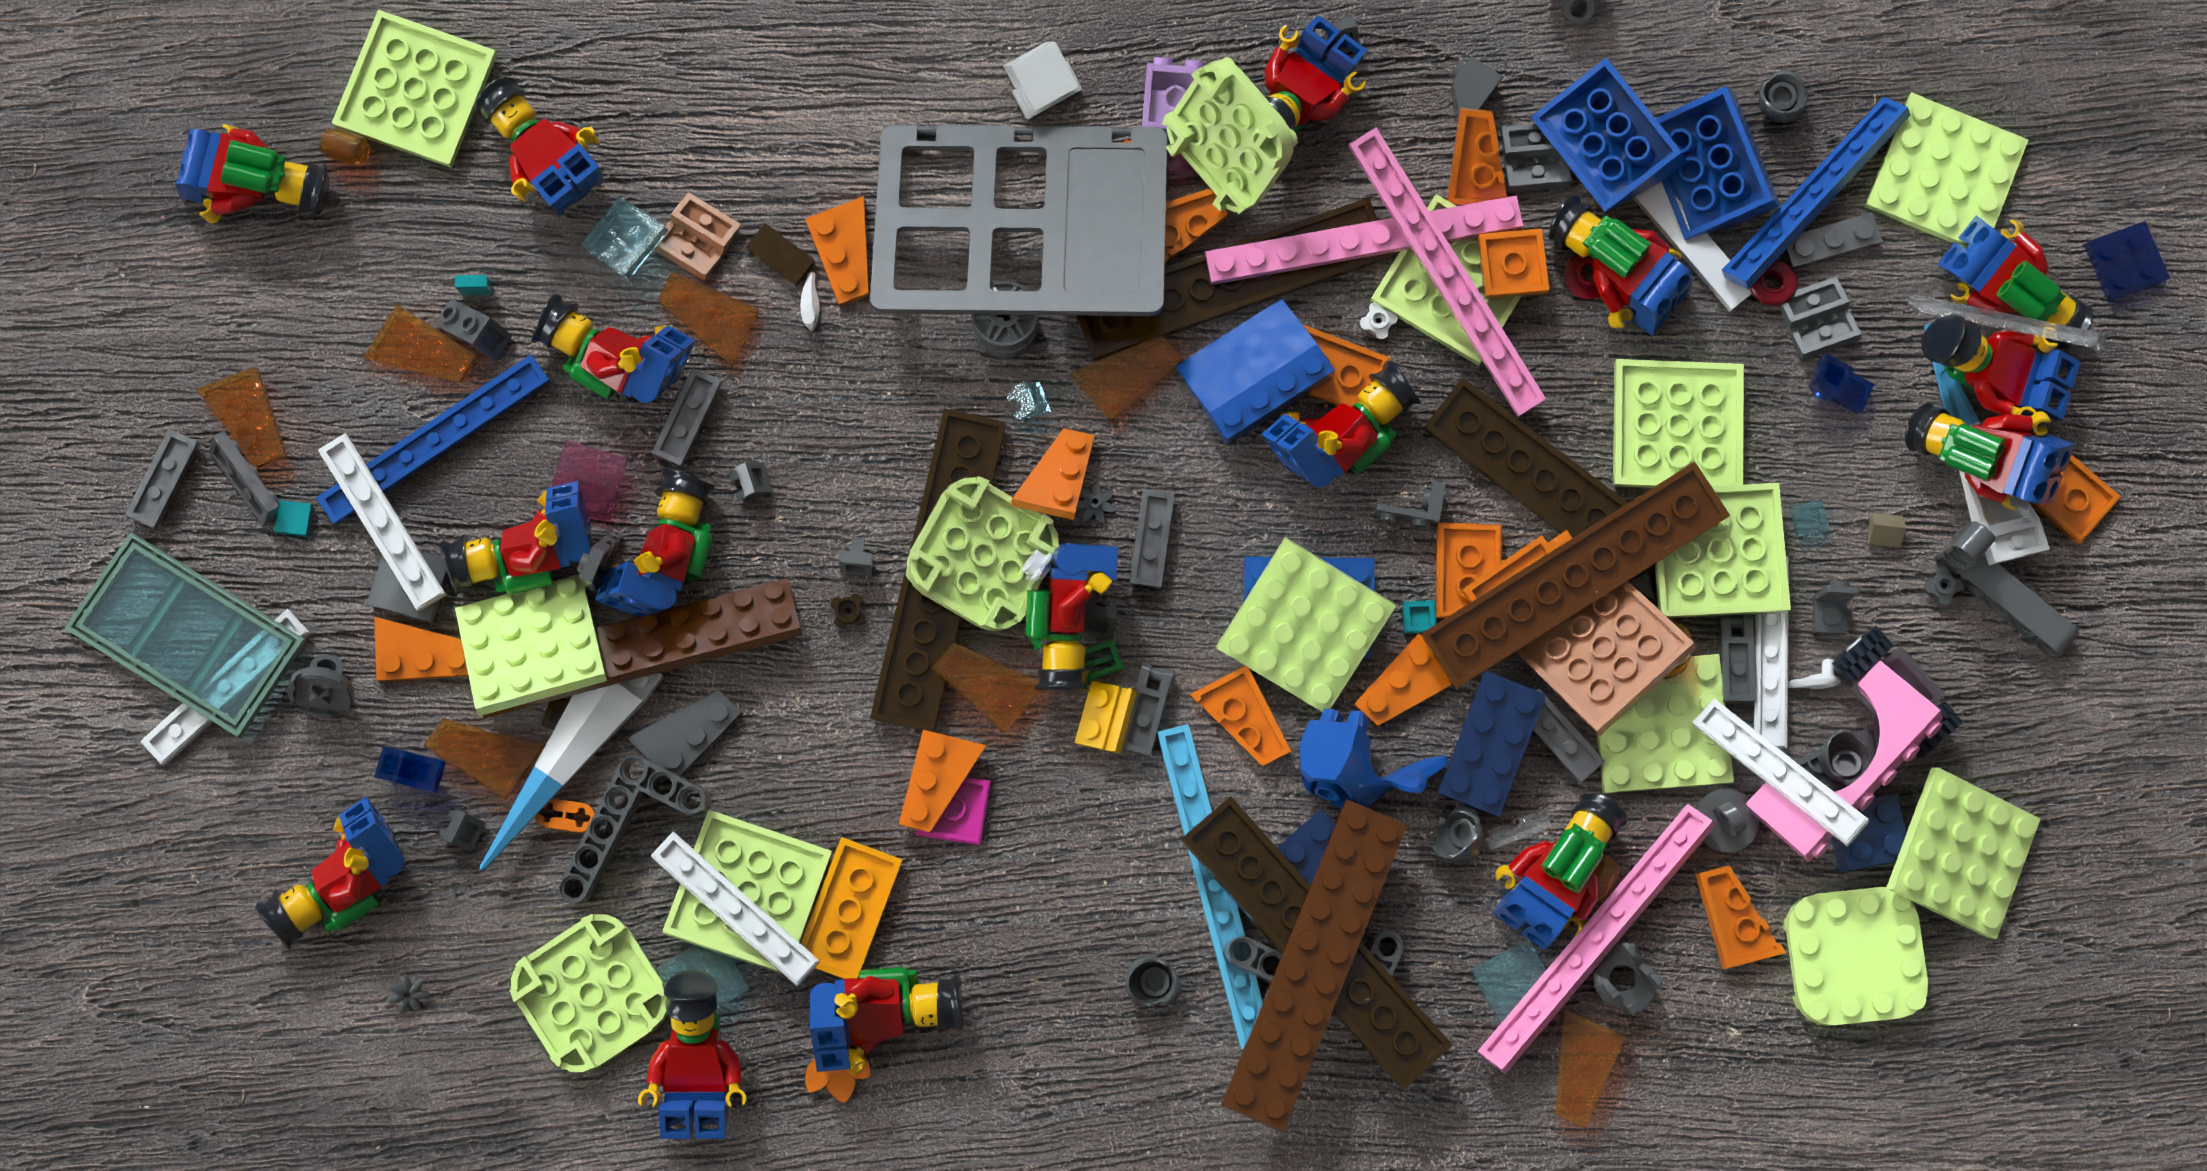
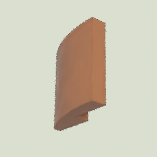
M688 192L671 213L669 223L653 241L652 249L703 281H706L735 239L741 224Z

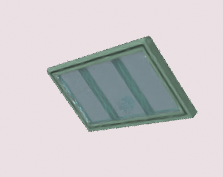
M130 533L64 628L240 739L306 643V639L134 533Z

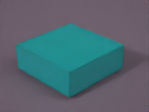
M486 275L455 276V288L460 295L493 294V284Z
M279 500L274 532L309 537L313 505L310 503Z
M1435 600L1402 602L1404 635L1421 634L1437 624Z

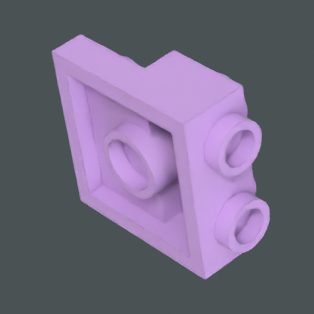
M1154 57L1153 63L1147 62L1142 127L1167 129V126L1162 125L1165 114L1174 111L1194 80L1191 74L1203 67L1204 61L1185 60L1184 66L1172 65V58Z

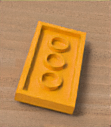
M841 837L801 941V945L820 961L816 969L843 979L859 978V970H862L903 859Z

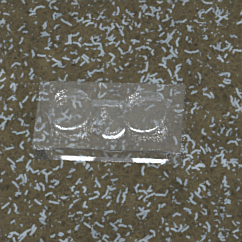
M1533 813L1518 819L1520 825L1508 829L1507 825L1504 824L1489 830L1490 837L1485 838L1483 843L1487 853L1550 829L1552 826L1548 816L1545 815L1538 818L1537 813Z

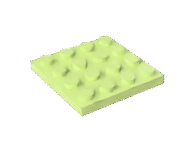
M378 10L335 113L332 125L335 128L452 168L474 114L476 100L485 87L498 54L493 49Z
M1911 92L1905 103V106L1909 108L1911 116L1893 134L1864 208L1948 242H1956L1967 248L1968 245L1958 237L1976 215L1995 228L2028 139Z
M1435 194L1427 209L1428 211L1456 207V205ZM1478 238L1448 242L1484 298ZM1413 249L1400 251L1370 302L1379 304L1385 310L1397 315L1402 321L1479 366L1482 362L1480 356ZM1522 296L1488 298L1484 300L1503 328Z
M1616 359L1614 362L1613 486L1653 488L1694 461L1711 486L1743 485L1744 364Z
M1779 483L1711 486L1730 516L1655 563L1658 609L1667 618L1790 611Z
M1285 537L1216 647L1218 650L1323 712L1324 709H1331L1396 605Z
M579 574L556 580L554 585L513 595L504 594L455 608L474 705L478 716L607 681L586 589L579 578Z
M1719 654L1686 657L1601 736L1597 734L1598 753L1605 760L1600 765L1603 794L1731 784L1734 782L1731 754L1693 725V721L1713 699H1716L1725 706V702H1723Z
M1931 767L1886 889L1987 938L1997 939L2040 818L1941 768Z
M708 809L694 850L800 943L831 859L832 851ZM680 884L663 928V934L782 974Z

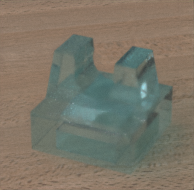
M1024 381L1014 386L1015 390L1007 396L1009 402L1019 401L1022 407L1014 413L1016 420L1042 416L1050 412L1040 382Z

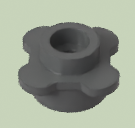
M1939 567L1936 570V575L1924 584L1925 591L1930 593L1942 605L1950 604L1952 596L1956 592L1961 591L1964 586L1963 581L1954 578L1949 573L1947 567ZM1942 583L1947 585L1946 589L1941 587Z

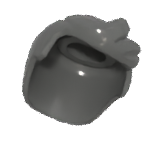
M1780 70L1761 85L1758 106L1764 117L1775 123H1790L1802 114L1808 100L1807 89H1804L1802 78L1791 71Z
M1840 729L1833 733L1821 746L1817 757L1820 768L1829 778L1847 786L1855 782L1870 765L1867 744L1860 740L1854 732Z
M1468 805L1457 806L1450 813L1448 819L1435 829L1436 838L1433 849L1438 857L1444 860L1469 862L1476 859L1483 848L1484 833L1478 811Z
M1145 955L1136 959L1129 966L1125 977V990L1130 998L1145 1007L1167 1006L1172 1004L1182 992V984L1178 975L1170 964L1162 958Z

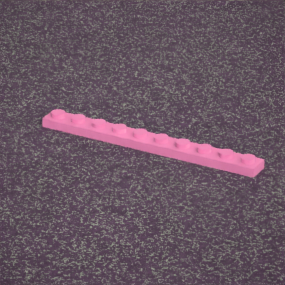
M1377 127L1348 145L1349 149L1517 417L1546 399Z
M1517 196L1429 211L1448 242L1475 238L1479 234L1520 230L1523 227ZM1389 218L1205 251V258L1210 283L1214 285L1412 248L1394 219Z
M1689 804L1684 807L1583 926L1581 932L1577 933L1482 1045L1478 1052L1483 1058L1504 1074L1510 1070L1715 827L1714 822Z

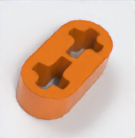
M552 798L534 818L539 825L548 829L585 833L595 814V810L584 803ZM549 805H553V810L563 813L562 818L551 817L550 822H546V817L542 816L541 812L542 810H548ZM585 809V814L590 817L589 822H583L582 827H578L577 821L568 819L569 814L579 815L581 810Z

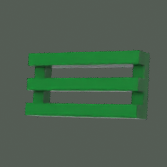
M1114 639L1085 648V656L1108 648L1111 651V654L1085 662V666L1096 667L1113 660L1115 662L1113 666L1090 673L1086 683L1124 670Z

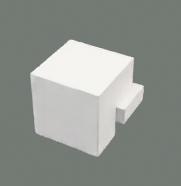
M1045 42L1003 65L1012 84L1016 88L1012 90V93L1026 119H1030L1082 90L1069 62L1065 61L1056 42Z

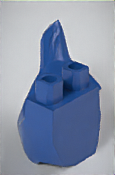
M1324 709L1319 721H1309L1300 743V776L1307 792L1312 796L1316 793L1319 797L1331 801V806L1342 809L1346 799L1370 808L1393 787L1405 792L1422 793L1426 787L1427 778L1437 773L1449 762L1446 756L1426 758L1402 767L1385 777H1378L1374 773L1369 756L1371 739L1366 732L1370 720L1362 711L1352 710L1346 723L1342 722L1344 717L1339 711Z

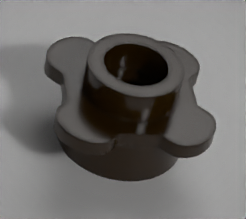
M852 594L850 597H836L831 601V607L835 610L836 615L834 619L836 627L843 629L849 624L862 625L865 622L866 616L861 610L863 600L860 595ZM847 608L851 609L850 614L845 613Z

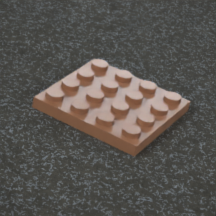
M1626 581L1515 651V654L1601 736L1697 647L1685 633L1629 581Z

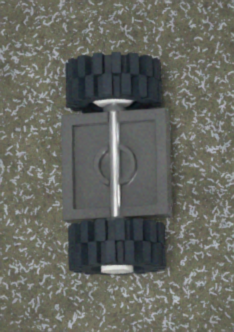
M1874 626L1865 635L1853 642L1832 665L1851 683L1865 671H1870L1894 644L1877 626ZM1902 646L1882 661L1934 705L1945 696V693ZM1862 677L1850 689L1878 719L1871 703L1860 693L1858 683L1864 678ZM1945 701L1936 706L1942 713L1943 719L1940 721L1942 726L1933 737L1928 738L1926 736L1918 745L1920 749L1915 755L1917 759L1922 758L1926 753H1929L1934 747L1938 746L1963 722Z

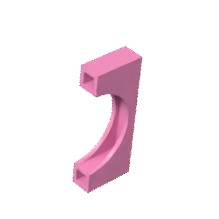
M1881 661L1858 683L1860 693L1871 703L1879 719L1880 738L1876 754L1867 770L1855 782L1835 792L1856 810L1860 809L1861 811L1871 804L1875 798L1873 793L1881 784L1887 786L1897 775L1895 769L1903 761L1909 762L1915 757L1920 749L1918 745L1926 736L1931 738L1939 731L1942 726L1940 721L1943 719L1939 708ZM1766 782L1746 803L1749 812L1807 862L1813 857L1818 859L1829 848L1830 844L1828 841L1833 835Z

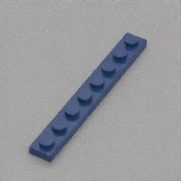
M1883 97L1722 269L1724 278L1749 290L1911 116L1909 108Z
M530 354L366 465L385 494L551 382L535 358ZM338 483L316 497L336 526L356 513Z

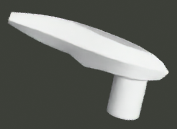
M809 272L800 304L803 323L811 332L816 327L820 311L819 297L815 288V272Z
M1825 659L1822 661L1821 674L1789 680L1788 688L1822 689L1838 685L1841 681L1835 676V667L1832 665L1834 660Z

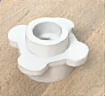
M1373 302L1369 306L1367 316L1361 318L1360 326L1363 330L1376 335V338L1385 339L1388 336L1390 326L1397 322L1398 317ZM1377 318H1380V319L1382 320V322H1381V323H1377V322H1376V319H1377Z
M1036 550L1027 559L1022 568V571L1027 574V581L1041 580L1046 576L1051 568L1049 561L1052 558V554L1048 553L1045 555Z

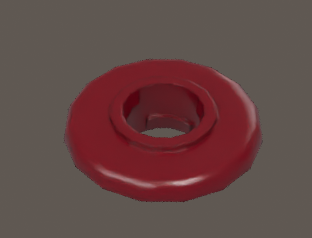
M1575 254L1565 266L1564 279L1566 286L1574 295L1580 298L1590 300L1600 298L1595 282H1587L1581 277V270L1584 267L1593 268L1594 260L1591 258V255L1581 257Z
M1776 260L1749 290L1761 303L1770 306L1782 305L1795 295L1797 278L1790 266L1783 261ZM1764 278H1775L1778 280L1780 288L1771 289L1767 287L1764 283Z

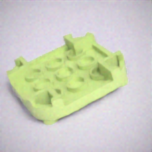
M1225 57L1221 60L1213 61L1191 74L1194 78L1193 82L1174 111L1165 114L1162 125L1167 126L1170 145L1166 146V149L1170 155L1174 157L1181 153L1217 195L1212 205L1220 212L1227 209L1240 214L1262 201L1290 162L1293 147L1297 145L1298 138L1296 133L1288 127L1282 116L1244 72L1235 65L1231 58Z
M979 476L963 478L949 485L940 496L910 550L907 559L906 577L924 596L977 627L988 631H1002L1022 620L1026 615L1027 590H1037L1043 580L1027 581V574L1022 571L1025 562L1036 550L1045 555L1048 553L1053 555L1054 550L1060 546L1058 533L1053 525L1054 521L1049 516L1011 506L1013 497L989 484L990 480Z
M1886 887L1818 893L1799 899L1790 908L1786 918H1784L1783 931H1786L1795 992V996L1792 998L1796 1009H1799L1807 1019L1816 1023V1025H1843L1899 1019L1913 1015L1917 1010L1924 1007L1928 995V977L1919 916L1915 904L1911 900L1886 889Z
M591 914L581 918L580 922L530 955L524 956L515 964L516 967L511 977V990L509 991L513 1001L517 1003L551 1056L550 1059L558 1067L574 1073L589 1072L599 1068L656 1030L664 1022L668 1014L665 1008L666 997L663 991L665 984L630 929L621 920L607 914Z

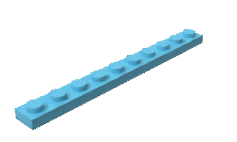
M1189 724L1157 732L1184 836L1212 812ZM1187 848L1240 1050H1243L1263 1000L1256 976L1232 966L1224 957L1223 950L1227 941L1235 937H1245L1236 902ZM1241 942L1235 944L1233 947L1234 957L1238 961L1246 959L1248 948L1245 944Z

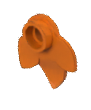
M863 1055L862 1058L866 1062L865 1068L857 1075H852L847 1069L817 1072L814 1059L808 1064L805 1074L808 1092H815L826 1086L833 1097L842 1103L847 1102L854 1092L855 1079H866L871 1076L868 1060Z

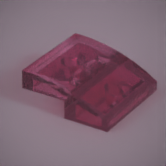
M565 440L552 487L579 481L589 517L610 523L620 495L618 490L628 460L615 454Z

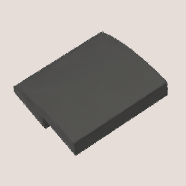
M1536 124L1501 127L1502 151L1508 193L1571 188L1572 178L1568 164Z
M1837 276L1796 290L1795 295L1788 302L1779 305L1801 360L1861 339L1862 333L1849 310L1850 301Z
M421 552L444 589L448 573L443 559ZM382 556L366 604L374 608L398 613L408 618L433 623L440 600L418 612L384 556Z

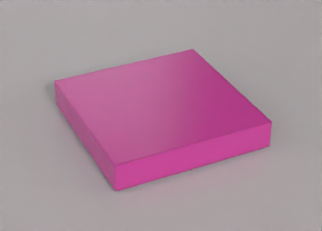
M967 777L933 831L928 833L916 830V836L981 846L991 781Z

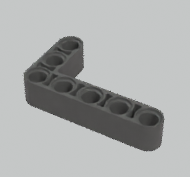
M1973 521L1954 533L1934 558L1938 566L1947 567L1949 573L1954 578L1963 581V585L1968 591L2044 653L2052 658L2059 659L2079 635L2078 629L2000 564L1988 565L1985 553L1995 542L1996 537L1987 527Z
M628 756L623 759L559 883L558 889L561 898L568 903H585L591 899L645 793L683 813L702 815L707 812L711 805V795L704 787L646 758ZM635 762H639L643 767V774L637 780L632 779L629 772L630 767ZM667 776L672 782V788L669 793L663 795L658 789V783L663 777ZM624 791L628 796V804L625 808L618 809L615 805V796L619 792ZM693 791H697L701 796V803L696 809H691L687 804V797ZM605 821H609L613 825V833L607 839L603 838L600 834V826ZM591 850H594L598 855V863L593 868H589L585 863V856ZM576 879L583 885V892L577 898L570 892L571 883Z
M1377 933L1369 940L1366 948L1392 976L1403 951V942L1395 933ZM1244 936L1230 939L1225 944L1223 950L1224 957L1229 964L1271 983L1274 974L1268 975L1265 973L1262 966L1263 961L1266 957L1271 956L1275 958L1278 965L1282 956L1280 952ZM1383 938L1389 939L1392 943V952L1388 956L1382 955L1379 951V942ZM1238 942L1245 944L1248 948V955L1243 961H1238L1233 955V947Z

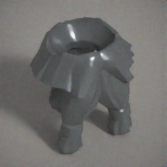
M1625 942L1614 945L1593 970V987L1600 994L1601 999L1609 1007L1614 1006L1616 1009L1625 1010L1631 1015L1651 1004L1650 1001L1655 996L1656 988H1663V979L1658 972L1642 962L1640 950L1633 943ZM1620 965L1631 968L1636 976L1635 985L1626 992L1617 991L1610 983V973L1615 967Z

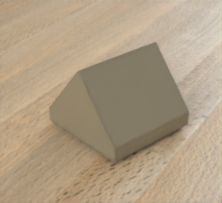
M1870 513L1868 545L1900 548L1906 532L1903 516Z

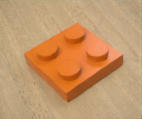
M1542 229L1478 235L1484 299L1545 294L1549 292Z

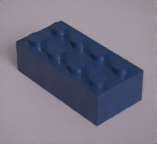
M1485 671L1481 677L1437 794L1494 817H1500L1547 694Z

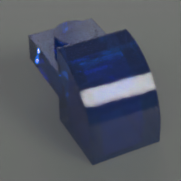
M1824 354L1818 362L1808 387L1820 399L1824 401L1830 399L1858 414L1863 412L1875 384L1853 373V367L1829 354Z
M383 746L374 778L421 791L437 793L446 761Z

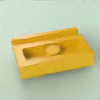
M1091 681V692H1088L1074 743L1084 747L1121 754L1138 692L1130 688L1126 689L1120 686Z

